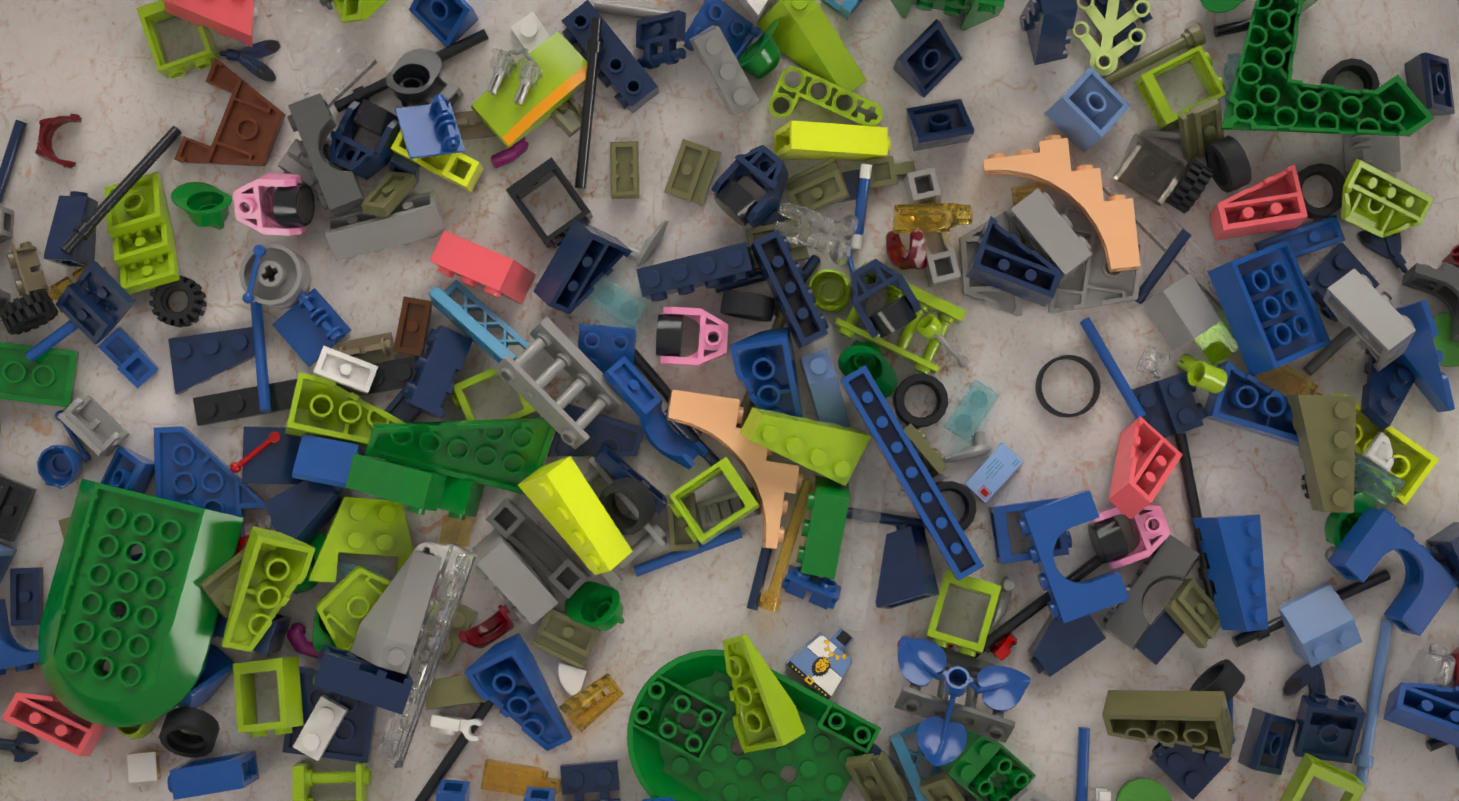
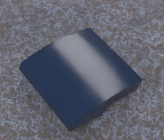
M94 261L87 264L76 283L66 287L55 305L94 344H98L120 322L135 300Z
M244 426L243 458L269 439L271 432H278L281 435V439L277 443L270 444L242 466V483L299 484L304 480L292 478L302 437L285 434L286 427Z

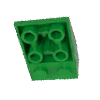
M966 731L967 741L962 753L951 763L940 766L979 801H1009L1024 787H1027L1036 776L999 741L991 740L988 737Z

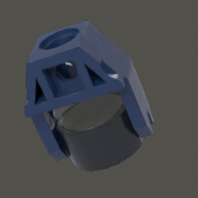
M363 99L362 103L354 101L348 106L336 131H331L332 144L330 146L329 160L347 171H352L355 175L365 180L370 179L386 166L395 154L391 147L401 130L397 116L368 100ZM360 126L381 137L375 150L354 141Z
M764 145L751 149L747 154L737 155L735 157L736 160L716 180L711 189L714 192L716 203L741 226H746L749 223L755 228L767 218L780 204L789 176L784 161ZM743 176L749 177L766 191V195L759 202L738 184V181Z
M873 259L850 273L852 305L872 338L877 335L883 338L914 320L917 317L915 312L922 309L904 277L879 260ZM868 273H873L875 276V280L871 284L865 281V276ZM888 285L895 286L904 293V296L885 305L868 317L866 313V299Z

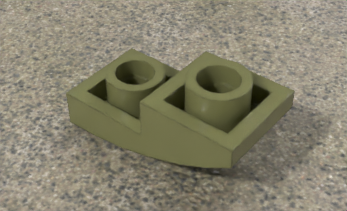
M466 675L424 681L426 710L486 702L478 695Z

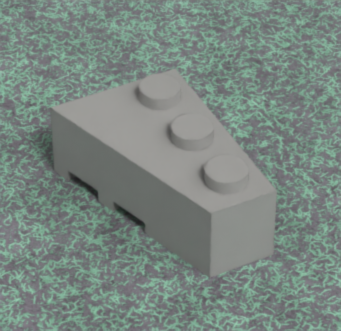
M1037 188L1011 208L1008 217L1027 244L1031 243L1042 257L1062 272L1058 284L1060 285L1085 265L1092 255L1089 251L1091 246L1084 237H1078L1071 229L1073 225L1068 217L1064 214L1060 215L1056 211L1053 199L1046 192L1042 194Z
M1354 268L1327 288L1323 301L1344 328L1350 326L1360 339L1356 344L1361 350L1365 348L1369 350L1377 361L1373 366L1378 372L1406 351L1416 332L1412 321L1407 316L1401 315L1393 307L1391 300L1387 296L1381 295L1373 287L1372 282L1366 275L1360 274Z
M496 529L472 548L477 564L475 567L477 573L485 581L490 578L496 585L493 588L502 600L505 601L508 598L513 603L514 607L512 609L522 621L527 619L533 625L559 603L556 594L533 567L531 568L520 556V551L516 547L513 548Z

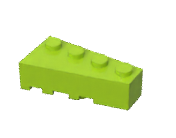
M752 407L740 431L750 441L844 486L847 485L872 436L856 427H846L835 423H826Z

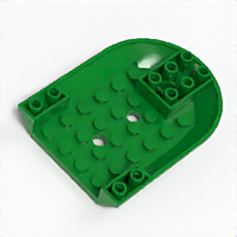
M81 479L42 615L38 636V653L43 675L53 694L68 710L78 717L98 725L129 727L153 721L171 711L184 700L202 673L219 615V610L199 584L235 556L245 518ZM135 545H140L143 550L142 557L134 561L131 558V549ZM119 602H123L127 608L126 614L122 618H118L114 612L115 606ZM106 661L110 664L109 672L103 669Z
M708 649L690 652L669 661L647 680L638 693L631 709L627 727V747L633 771L639 783L651 798L671 797L676 801H840L852 778L845 766L847 758L864 755V753L868 754L881 728L771 669L795 704L805 733L784 746L736 754L730 748L731 742L738 739L733 724V716L736 715L735 702L730 701L729 693L733 690L732 678L727 674L724 650ZM683 714H693L697 719L696 724L692 727L684 726L680 721ZM785 766H793L797 770L796 777L791 781L784 780L780 775L781 770Z

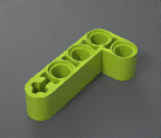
M789 66L783 70L769 101V110L777 118L788 117L794 110L799 97L863 126H876L880 123L883 116L881 107L874 101L796 66ZM790 71H797L801 76V81L796 87H789L785 83V75ZM818 82L823 83L826 87V94L819 99L814 98L810 92L812 85ZM842 94L849 95L852 100L851 106L846 110H840L836 106V100ZM778 97H784L789 101V108L784 113H779L773 108V103ZM858 99L862 100L859 106L869 110L871 106H874L873 112L877 114L875 119L869 118L868 121H865V115L856 111V116L851 115L856 109Z

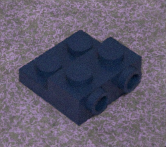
M1343 242L1335 246L1303 275L1313 299L1321 306V313L1327 319L1334 322L1339 320L1323 301L1328 287L1354 268L1360 274L1366 275L1374 288L1380 285Z
M1185 372L1132 389L1146 413L1142 418L1164 438L1203 426L1202 419L1206 418L1205 411L1201 403L1195 402L1192 393L1196 392V387L1189 384Z
M1312 692L1311 696L1302 695L1296 716V722L1299 726L1292 749L1294 755L1303 757L1305 753H1308L1321 760L1352 764L1366 714L1359 702L1347 695H1341L1339 700L1330 699L1321 692Z
M1158 742L1152 749L1153 754L1149 759L1192 800L1232 759L1231 757L1230 759L1219 757L1220 752L1205 750L1203 754L1192 752L1193 747L1174 744V748L1162 746V743Z

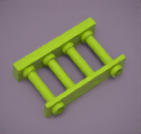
M868 273L865 276V281L868 284L874 282V274ZM907 282L922 309L915 312L917 317L906 324L896 345L881 339L880 335L872 338L869 332L856 327L859 315L853 306L845 321L840 318L836 319L833 326L838 327L837 332L850 339L856 336L864 341L874 343L879 348L914 364L913 369L917 372L929 375L930 372L933 374L937 373L940 368L933 364L932 361L941 342L937 338L930 339L921 358L906 351L923 314L927 313L928 310L938 314L937 319L942 324L941 335L944 337L949 325H953L954 322L957 324L962 322L967 311ZM892 285L884 287V289L888 290L887 295H889L884 306L904 296V293Z
M311 761L298 762L292 766V801H315L314 798H311V787L314 784L356 783V800L334 801H368V785H371L372 770L367 768V763L358 762L356 764V771L315 772L314 769H311Z

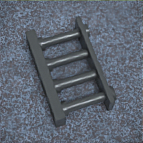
M942 648L947 659L943 671H948L954 666L963 667L968 671L970 677L973 678V682L978 687L977 674L983 668L995 665ZM945 679L939 680L937 697L921 692V687L911 683L909 688L903 686L894 708L925 718L937 716L945 720L949 703V694L944 689ZM968 685L965 705L954 703L950 722L961 723L966 731L1006 743L1015 727V722L1005 719L1004 711L993 710L992 714L977 710L978 693Z

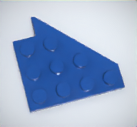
M186 427L154 428L155 497L245 518L244 509L266 508L264 504L266 501L247 483H242V479L236 473H232L230 468ZM245 520L240 537L245 536Z

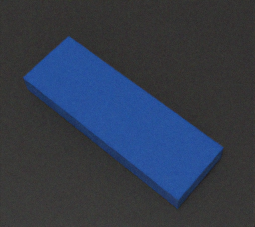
M1335 214L1254 244L1257 251L1288 239L1296 258L1343 242L1345 238Z

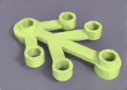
M1076 0L1077 7L1085 11L1102 34L1101 45L1099 46L1089 34V25L1086 22L1078 21L1072 29L1073 36L1080 39L1091 54L1089 60L1090 67L1100 76L1113 73L1117 68L1118 58L1133 46L1141 45L1145 41L1146 34L1144 30L1135 28L1129 32L1127 39L1112 48L1113 38L1116 34L1136 19L1149 14L1151 6L1148 1L1138 0L1130 11L1117 20L1120 0H1108L1105 18L1094 5V0H1090V5L1087 7L1082 6L1080 0ZM1140 3L1146 5L1147 10L1144 14H1140L1136 10L1137 5ZM1083 25L1086 28L1085 34L1078 35L1075 31L1076 26ZM1134 32H1139L1142 35L1140 42L1132 40ZM1102 56L1109 59V64L1106 67H1102L1099 64V58Z

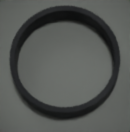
M1063 355L1050 360L1041 368L1036 379L1035 388L1039 402L1049 413L1058 417L1069 418L1082 415L1094 406L1098 400L1101 385L1099 375L1090 362L1079 356ZM1068 359L1079 362L1092 376L1094 384L1092 398L1088 405L1077 413L1067 414L1059 412L1052 408L1044 398L1042 392L1044 373L1051 364L1058 360Z

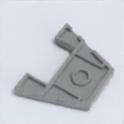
M1066 205L1064 215L1071 221L1073 225L1071 229L1075 234L1090 236L1089 244L1091 250L1089 251L1092 255L1085 265L1082 290L1057 288L1054 298L1049 302L1048 313L1054 314L1136 301L1139 294L1146 243L1138 240L1140 267L1138 270L1109 273L1105 251L1096 230L1084 213L1076 210L1071 205Z

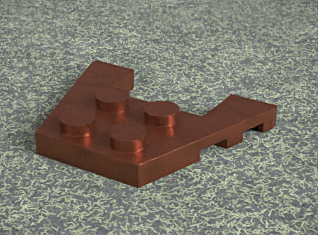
M214 58L205 82L231 92L232 95L212 145L209 146L183 136L174 160L180 163L266 166L286 114L221 61Z

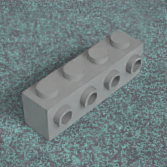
M435 190L404 198L388 217L364 214L363 210L359 209L325 218V236L336 261L352 259L358 255L370 252H380L385 248L407 245L413 241L425 238H435L445 231L444 215Z

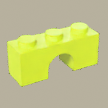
M401 130L391 147L395 153L421 165V168L472 193L484 170L480 162L463 153L410 159Z

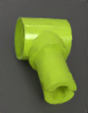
M1187 353L1180 357L1184 363L1178 361L1177 367L1188 374L1187 378L1190 385L1214 394L1224 389L1227 383V373L1224 370L1209 365L1204 361H1198Z

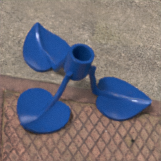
M904 636L901 637L899 642L898 664L905 679L919 687L927 686L933 677L936 680L945 679L944 689L950 695L945 720L937 716L929 717L921 722L917 730V743L929 763L936 767L954 761L962 753L966 745L967 733L965 727L961 723L950 722L956 697L964 695L968 685L976 693H983L982 700L987 707L1003 712L1011 710L1020 702L1031 681L1029 676L1016 669L992 665L983 668L977 674L978 687L973 682V678L970 677L968 671L963 667L954 666L948 671H943L947 659L944 650L938 644L926 639H912Z

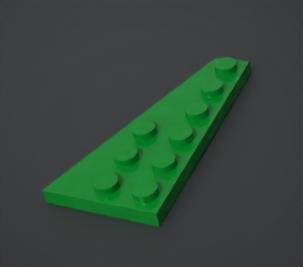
M543 417L373 424L365 455L526 495L518 484L543 466L555 429Z

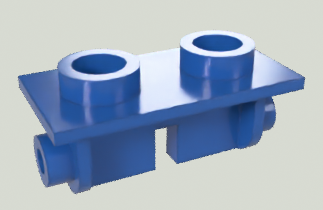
M789 565L786 577H784L781 588H784L786 593L800 599L804 598L807 591L811 592L812 594L808 602L826 610L827 608H834L841 592V586L837 585L832 579L801 573V566L794 567Z

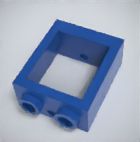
M1059 498L989 507L997 563L1005 564L1031 560L1028 552L1011 553L1006 513L1028 510ZM1069 531L1063 532L1057 539L1058 548H1054L1053 557L1069 555L1068 548H1072V538Z
M256 751L188 761L169 771L170 775L168 776L167 784L169 791L173 793L174 800L245 788L259 779Z

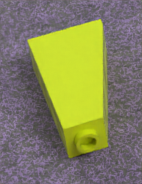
M791 120L774 131V154L782 160H828L835 158L836 160L866 161L887 156L891 146L888 127Z

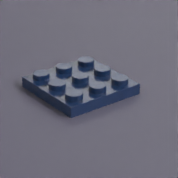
M299 666L304 726L320 697L323 695L348 708L322 757L362 763L370 762L377 706L354 700L335 692L325 693L318 690L317 686L313 685L311 678L314 667ZM304 726L292 727L293 733L285 734L283 753L306 755L293 748Z

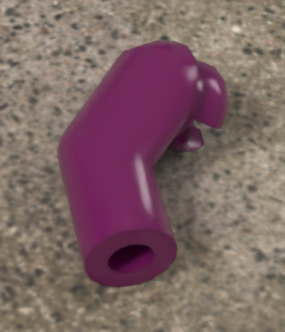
M523 137L510 148L492 155L491 162L493 166L500 168L515 161L528 150L529 142H526V138Z
M301 623L292 624L291 628L287 631V639L294 650L299 654L318 658L319 653L316 651L313 642L308 641L304 635L306 632L305 626Z

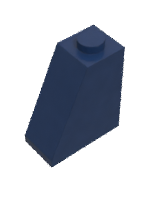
M71 191L70 196L59 195L44 252V259L66 267H86L88 263L94 262L96 227L94 228L95 233L87 241L83 240L69 256L60 249L74 233L73 228L81 220L85 221L98 207V201L88 197V193Z
M304 480L267 500L264 504L275 531L309 545L336 514L343 499L341 492L344 491V487Z
M912 523L899 525L896 527V531L886 534L875 602L877 608L892 609L939 595L924 528L913 527Z
M1050 613L1028 650L1033 657L1029 661L1038 674L1043 672L1048 677H1051L1105 640L1106 637L1090 614L1067 623H1062L1057 618H1053Z

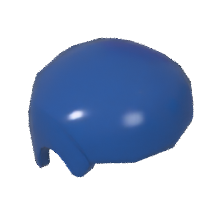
M51 445L42 451L37 461L38 474L45 481L46 485L63 489L78 479L82 471V460L79 454L68 446Z

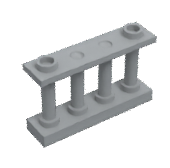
M546 317L529 333L534 338V341L515 360L506 355L494 369L499 373L503 381L509 383L560 434L565 443L577 449L590 438L584 431L590 422L603 409L609 414L621 405L624 400L602 376L603 373ZM542 349H545L555 361L534 381L522 368ZM562 369H565L575 381L554 401L543 388ZM584 389L595 402L575 422L563 409Z
M592 456L589 461L594 468L584 475L588 484L591 485L601 476L609 485L613 483L614 479L609 475V472L594 460L595 457ZM615 493V501L620 498L630 509L625 516L637 520L639 512L635 504L626 494ZM649 522L645 526L648 533L630 547L633 552L611 571L601 573L612 588L623 580L620 576L623 573L622 569L655 541L661 547L666 544L663 538L667 535L657 523L651 525Z

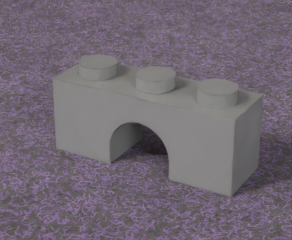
M712 25L689 39L701 63L706 66L718 87L716 90L730 114L736 116L760 102L719 26Z

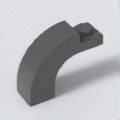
M1444 262L1437 269L1426 264L1416 263L1403 275L1402 285L1431 294L1445 304L1452 318L1450 340L1459 343V268L1447 262Z

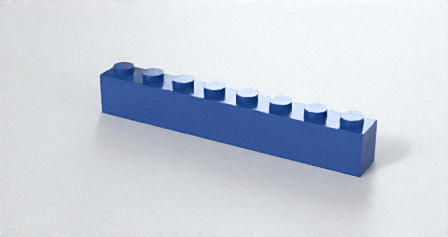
M866 365L840 380L841 385L956 580L960 581L984 567Z

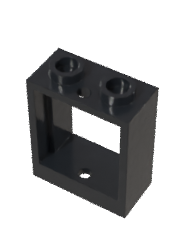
M552 157L506 189L547 249L551 246L554 248L560 246L575 219L588 225L591 223L589 220L593 217L591 211ZM556 176L581 213L547 236L521 199Z

